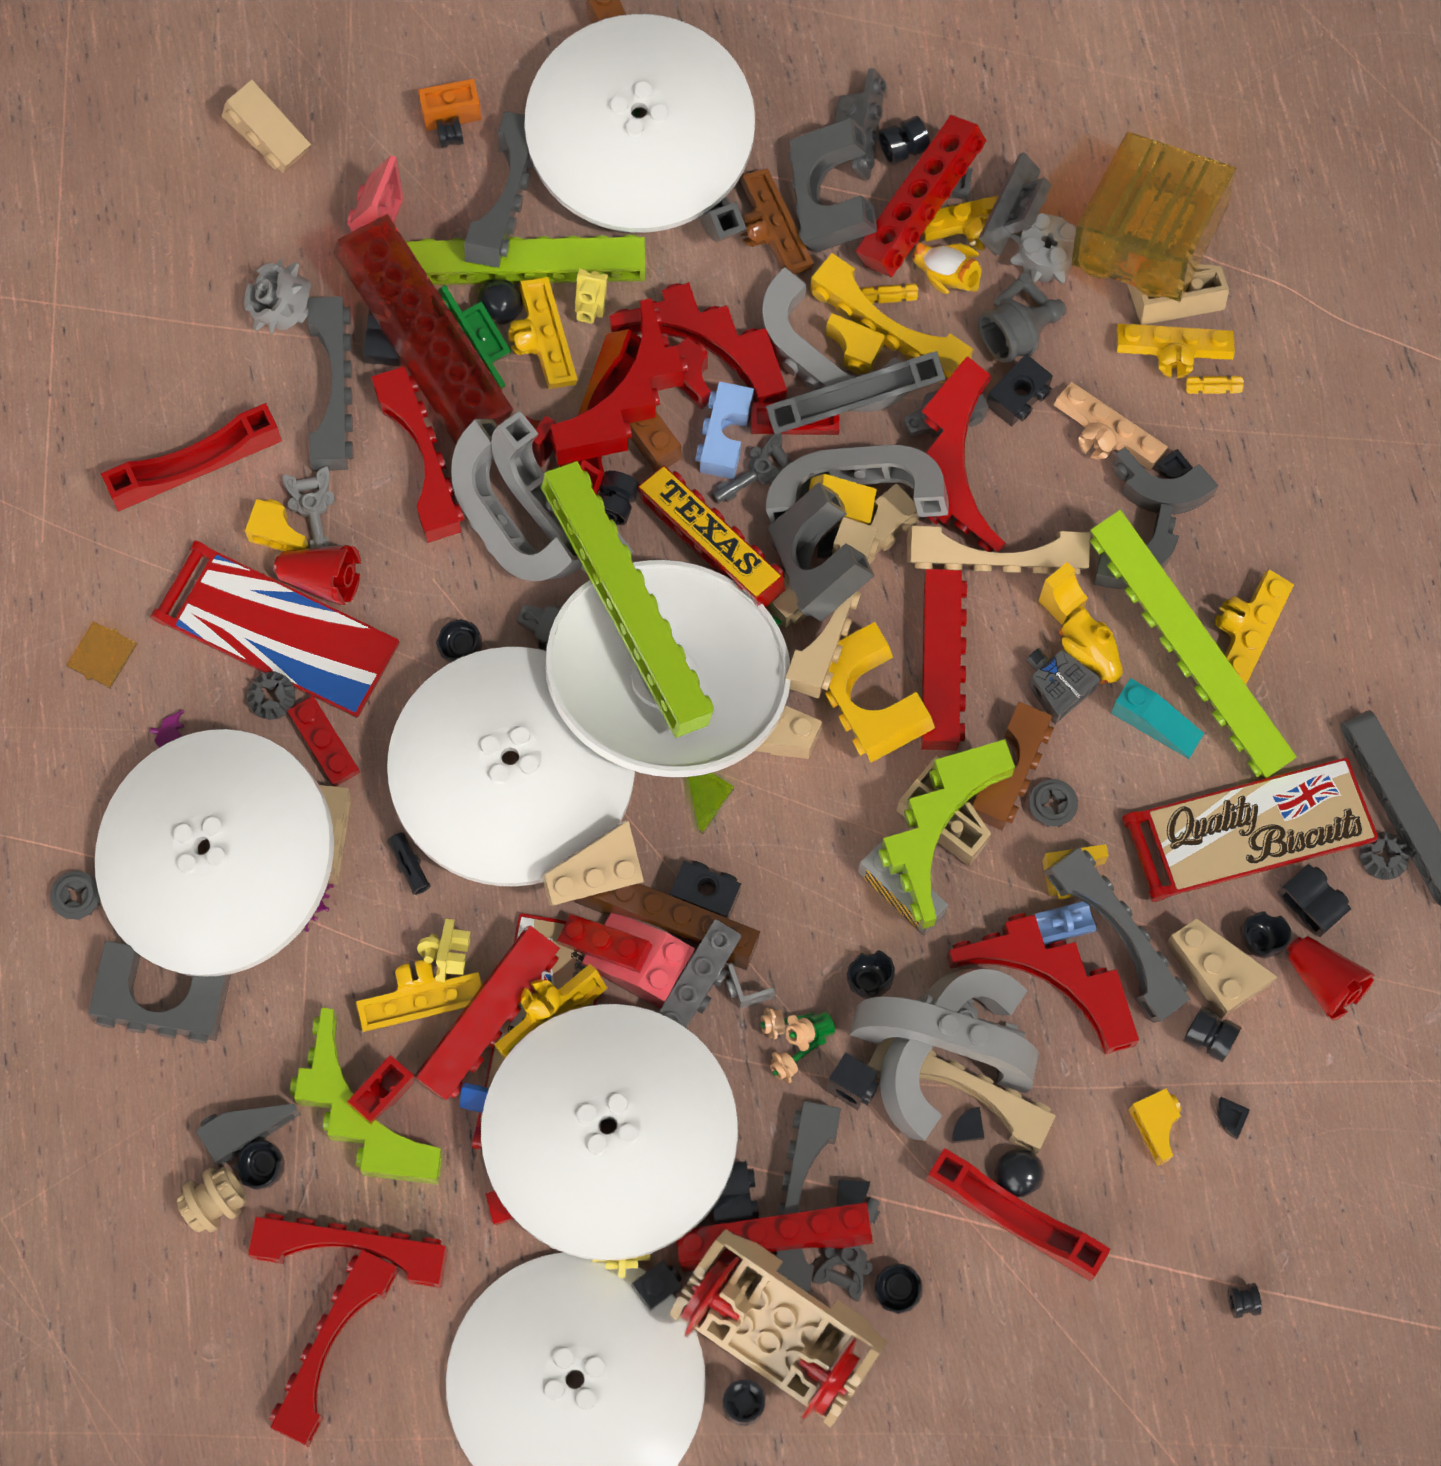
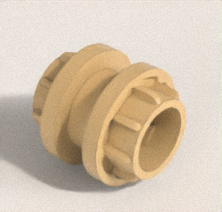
M210 1167L203 1172L204 1182L200 1185L190 1180L182 1186L183 1192L177 1197V1206L184 1220L194 1231L202 1232L206 1229L209 1232H214L221 1226L219 1217L225 1215L233 1220L241 1214L240 1207L247 1200L245 1191L234 1173L225 1167L219 1170Z

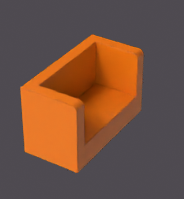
M474 78L418 89L426 131L437 129L436 120L450 121L455 116L459 117L460 124L482 120L480 101Z

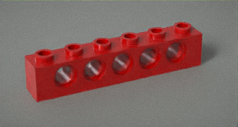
M954 115L948 117L877 219V232L866 235L855 252L865 267L892 278L897 269L902 266L904 259L913 246L918 243L920 236L929 223L934 220L938 210L945 200L950 197L952 190L961 177L966 174L968 167L977 154L982 151L987 140L977 124Z

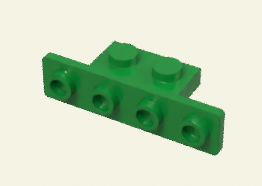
M443 285L435 294V302L439 311L442 314L446 313L451 322L450 327L454 336L462 340L467 348L465 351L469 361L472 364H476L482 373L481 380L488 390L491 389L494 395L500 393L506 385L493 363L508 356L511 353L510 348L482 302L461 311L447 286Z

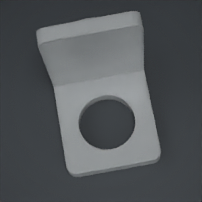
M727 964L730 979L725 980L730 997L736 996L740 1009L774 998V988L744 997L733 964Z

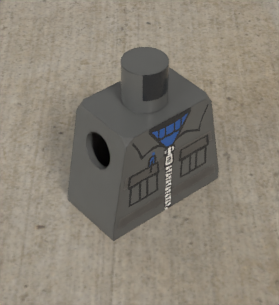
M1038 648L1026 659L1036 670L1031 676L1028 685L1046 713L1052 715L1051 720L1054 724L1058 723L1098 688L1101 680L1095 673L1063 650L1049 659Z

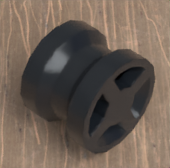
M458 116L452 117L450 121L436 120L441 149L447 148L449 144L453 143L457 145L464 144Z
M1249 1283L1245 1288L1230 1286L1228 1288L1229 1305L1235 1319L1241 1318L1244 1314L1251 1313L1253 1316L1261 1315V1298L1256 1283Z

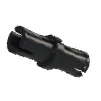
M401 832L391 836L387 843L398 862L396 865L398 871L404 874L413 895L424 893L431 885L420 866V857L414 854L405 833Z

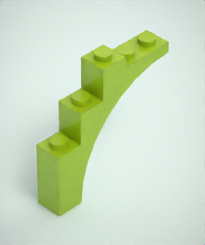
M1005 739L936 759L933 764V771H930L929 774L934 789L939 788V790L910 798L907 810H904L908 827H914V829L883 838L882 849H878L881 864L883 867L888 866L891 875L903 872L900 875V881L904 892H910L913 901L910 904L911 914L915 922L920 921L922 929L934 926L937 919L931 896V866L934 850L941 833L953 815L971 797L988 786L1013 775L1015 765Z
M321 1008L320 1017L315 1016L313 1023V1035H317L315 1047H310L308 1054V1066H312V1069L299 1068L298 1077L293 1076L290 1094L294 1095V1100L298 1105L331 1109V1112H325L323 1131H328L327 1135L330 1140L364 1144V1148H358L356 1166L361 1167L360 1171L363 1176L439 1185L443 1158L441 1148L416 1143L402 1137L376 1120L369 1124L347 1104L353 1093L345 1081L339 1064L336 1044L337 1014L334 1009Z

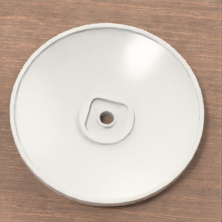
M631 14L604 19L577 31L564 40L548 56L537 72L528 94L525 109V134L530 158L538 176L549 192L564 207L586 221L601 227L624 232H655L675 228L691 222L715 207L728 195L743 174L751 154L755 133V112L750 88L743 72L728 51L711 36L690 24L677 19L651 14ZM642 107L648 113L643 118H635L631 112L635 108Z
M647 560L633 562L635 568L641 570L645 579V587L649 594L652 593L655 596L662 618L667 619L670 623L672 636L676 644H680L683 647L689 668L697 673L704 695H708L713 703L714 711L709 725L678 738L674 737L591 580L578 588L562 606L550 630L545 659L546 680L550 695L560 716L570 730L594 752L615 764L639 773L663 777H691L719 771L739 762L755 751L769 737L783 713L789 694L791 680L785 679L790 666L789 653L783 635L771 614L763 604L757 607L753 602V598L744 589L741 590L734 583L735 581L711 569L681 561Z
M501 647L478 651L461 657L434 673L416 690L403 708L395 724L388 751L387 773L389 789L397 815L408 835L429 858L448 871L465 879L495 886H524L543 882L541 876L543 873L619 825L628 808L633 791L635 771L615 764L597 754L570 730L556 709L549 692L545 669L546 651L527 647ZM505 752H516L519 755L518 761L513 765L503 763L501 758Z
M228 729L201 731L175 739L152 752L127 775L111 798L104 813L96 842L95 877L105 913L116 932L127 945H131L133 950L145 959L168 970L185 975L204 977L233 974L256 966L286 947L302 931L319 906L328 884L333 862L334 835L330 811L325 796L310 771L299 759L269 739L244 731ZM208 839L210 841L209 851L204 855H199V843L202 840Z
M601 1004L571 1010L548 1020L527 1034L512 1049L496 1072L488 1090L481 1121V1143L486 1170L495 1192L510 1215L527 1232L548 1246L566 1254L593 1260H623L647 1255L669 1246L694 1229L707 1216L725 1189L736 1157L738 1141V1121L733 1094L725 1073L709 1049L693 1033L674 1020L652 1010L621 1004ZM605 1118H613L618 1126L614 1133L604 1134L599 1129L600 1122Z
M564 1252L530 1260L498 1278L478 1297L466 1313L454 1338L447 1365L446 1398L449 1416L459 1444L472 1465L677 1466L687 1452L697 1431L704 1405L706 1385L703 1354L696 1331L694 1330L688 1338L684 1337L687 1323L680 1318L676 1320L669 1315L677 1299L672 1295L656 1308L649 1311L631 1286V1283L645 1274L646 1271L639 1267L625 1269V1278H619L618 1269H606V1262H592V1259L581 1258ZM571 1371H580L585 1377L584 1384L578 1389H572L566 1384V1376Z

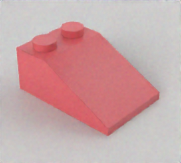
M389 156L369 174L365 185L361 184L357 194L358 204L356 209H351L347 220L352 238L361 241L368 239L378 242L388 241L404 199L397 157Z
M611 913L604 924L605 926L650 941L653 945L640 973L589 955L585 956L581 965L586 967L591 964L604 978L661 1009L693 957L695 948L669 933L629 917Z

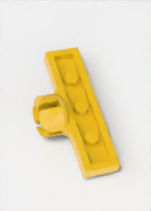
M999 195L939 209L934 220L929 223L922 234L925 242L964 234L973 248L984 251L985 248L979 239V235Z
M549 278L520 281L519 289L527 318L514 320L510 323L509 341L510 343H515L514 346H511L513 352L517 355L532 353L538 356L548 389L576 385L577 375Z
M1117 324V353L1154 355L1158 358L1159 370L1168 378H1172V368H1176L1177 379L1191 373L1194 358L1233 360L1234 331Z
M1270 569L1264 572L1250 603H1246L1240 598L1233 596L1227 599L1220 607L1219 611L1223 615L1217 614L1215 618L1216 626L1231 637L1225 657L1245 685L1294 586L1293 583Z
M424 960L415 961L418 980H413L410 964L400 965L395 971L398 988L395 992L356 1001L363 1032L465 1008L482 986L479 972L440 982L435 981L432 964Z
M591 964L587 965L558 990L548 980L533 981L531 983L535 990L533 995H531L528 988H525L521 995V1004L526 1011V1017L494 1044L502 1058L505 1059L527 1034L541 1024L568 1011L586 1007L607 989V986L597 969Z

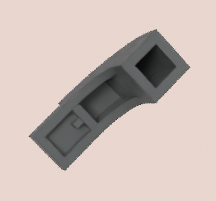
M726 197L711 210L699 217L704 229L714 242L744 233L747 229L737 202L730 204Z
M1126 447L1116 453L1112 463L1113 470L1118 478L1123 481L1126 480L1122 494L1135 505L1153 513H1158L1161 504L1173 506L1172 514L1192 511L1213 498L1219 486L1200 464L1179 478L1161 479L1155 477L1141 466Z
M1161 504L1152 540L1146 545L1163 569L1168 564L1179 539L1178 535L1173 534L1176 518L1171 517L1173 506ZM1104 552L1100 554L1094 585L1115 589L1128 587L1121 577L1116 579L1107 567V564L1110 562Z

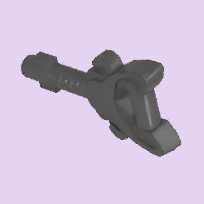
M781 433L773 435L766 442L763 449L759 447L751 449L750 471L730 483L725 481L718 485L717 491L712 493L716 503L719 504L723 500L729 502L737 497L736 493L756 480L763 485L769 483L771 486L776 476L793 462L782 448L783 438ZM771 454H773L782 468L778 469L771 464L769 460Z
M868 1197L867 1206L871 1225V1223L875 1224L880 1213L877 1210L880 1202ZM862 1246L842 1249L826 1248L824 1253L828 1261L816 1272L813 1283L824 1284L831 1282L848 1290L851 1299L858 1302L863 1291V1275H869L872 1272L873 1266L871 1262L866 1260L867 1254L861 1249ZM834 1266H847L854 1273V1278L833 1270Z

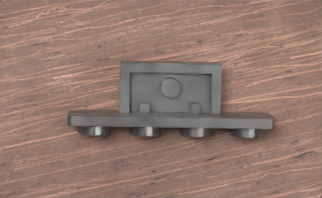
M875 68L868 69L863 93L839 96L835 123L852 118L864 129L867 154L853 159L852 169L863 181L870 180L871 170L874 167V152L878 142L879 121L883 114V97L887 90L885 79Z
M1026 153L1018 155L979 235L980 241L995 256L1002 254L1011 234L1022 230H1029L1034 226L1037 221L1036 217L1041 206L1046 202V196L1052 185L1045 177L1038 179L1041 170Z
M715 920L659 1011V1014L674 1020L687 1028L697 1011L703 1014L712 1000L708 996L713 985L719 987L728 973L724 967L739 942L741 934Z

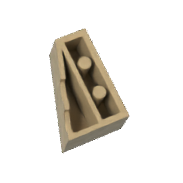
M252 79L226 101L222 117L264 156L267 163L273 169H278L284 173L309 151L311 144Z
M1129 259L1135 277L1126 275V283L1141 325L1225 310L1229 287L1221 266L1184 263V266L1166 265L1165 261H1156V266L1161 267H1149V274L1139 277L1135 265L1138 264V259Z
M785 705L776 727L755 751L771 753L770 755L809 759L821 733L822 721Z
M937 755L899 800L896 811L904 816V810H907L910 798L939 790V788L934 789L929 774L930 771H933L934 761L939 759ZM966 802L953 815L941 833L938 843L967 866H970L988 844L991 833L970 802Z
M319 785L330 811L334 835L333 862L328 884L339 885L352 796L349 788Z
M623 821L541 875L549 905L553 906L644 882L629 821Z
M1197 918L1171 935L1166 943L1167 947L1221 1019L1271 986L1277 979L1276 975Z

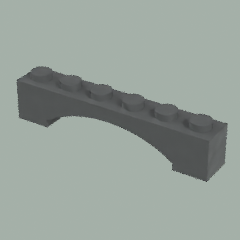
M506 111L498 131V152H503L508 161L510 169L508 181L501 197L493 208L480 220H471L465 240L466 262L497 268L500 267L502 257L508 256L510 249L508 237L509 234L514 235L517 218L514 216L516 212L520 213L522 209V190L527 191L530 179V174L527 173L528 169L534 168L526 142L525 115Z
M343 296L308 298V327L311 337H318L330 358L332 367V390L326 414L316 432H309L310 463L313 471H319L325 466L328 467L329 471L348 470V459L354 458L353 442L348 441V432H353L352 414L347 413V405L353 404L352 388L347 387V378H352L351 360H347L346 351L352 350L351 334H346V325L351 324L350 307H345Z
M935 351L765 407L774 435L946 379L938 353Z
M1080 847L1071 850L1043 872L1061 897L1067 894L1077 897L1093 907L1111 924L1124 942L1137 973L1139 995L1135 999L1153 1023L1163 1021L1190 1000L1186 994L1188 989L1185 983L1179 977H1174L1167 968L1169 966L1168 960L1160 951L1156 952L1149 943L1151 938L1142 926H1137L1131 918L1133 914L1129 906L1124 901H1119L1114 895L1112 883L1106 876H1101L1094 867L1096 862L1092 855L1086 850L1083 851Z
M804 1101L802 1110L796 1109L793 1128L798 1129L797 1141L790 1140L787 1159L793 1160L791 1172L785 1171L782 1190L788 1191L786 1203L779 1202L777 1216L798 1213L801 1190L810 1167L828 1143L835 1144L841 1108ZM803 1249L771 1252L777 1254L776 1257L783 1261L777 1272L807 1293H810L814 1265L807 1263Z

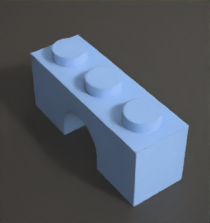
M719 381L717 392L711 391L708 408L712 409L711 418L705 417L702 435H706L704 445H698L695 461L700 462V473L735 479L741 453V441L727 438L722 431L730 425L747 427L754 388Z

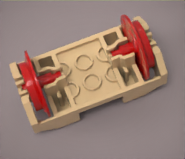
M725 1229L694 1271L687 1286L683 1289V1293L674 1303L669 1315L676 1320L680 1318L687 1323L684 1337L688 1338L695 1329L808 1407L801 1417L803 1420L815 1412L825 1419L823 1421L825 1424L832 1427L888 1341L881 1337L863 1316L837 1299L829 1308L777 1271L783 1261L759 1244L736 1236ZM725 1248L738 1255L727 1265L720 1260L717 1261ZM739 1257H741L743 1260H742V1262L740 1263V1265H739V1267L737 1268V1270L735 1271V1273H734V1275L732 1276V1278L730 1279L731 1275L733 1274L734 1270L736 1269V1267H737V1265H738V1263H739V1261H740V1258H739ZM852 1336H855L854 1339L851 1341V1343L849 1344V1346L847 1347V1349L845 1350V1352H844L843 1355L840 1357V1359L838 1360V1362L836 1363V1365L834 1366V1368H833L832 1371H831L830 1369L832 1368V1366L834 1365V1363L836 1362V1360H837L838 1357L840 1356L841 1352L843 1351V1349L845 1348V1346L847 1345V1343L849 1342V1340L851 1339V1337H852ZM856 1338H858L871 1349L856 1372H854V1368L861 1359L854 1353L857 1342Z

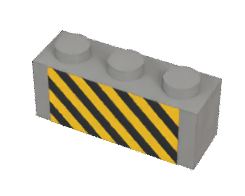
M881 842L860 862L858 873L925 936L934 926L922 929L920 921H914L910 910V904L913 903L910 892H904L900 881V875L903 872L891 875L888 866H882L878 849H882ZM931 889L937 917L936 925L946 915L949 905Z

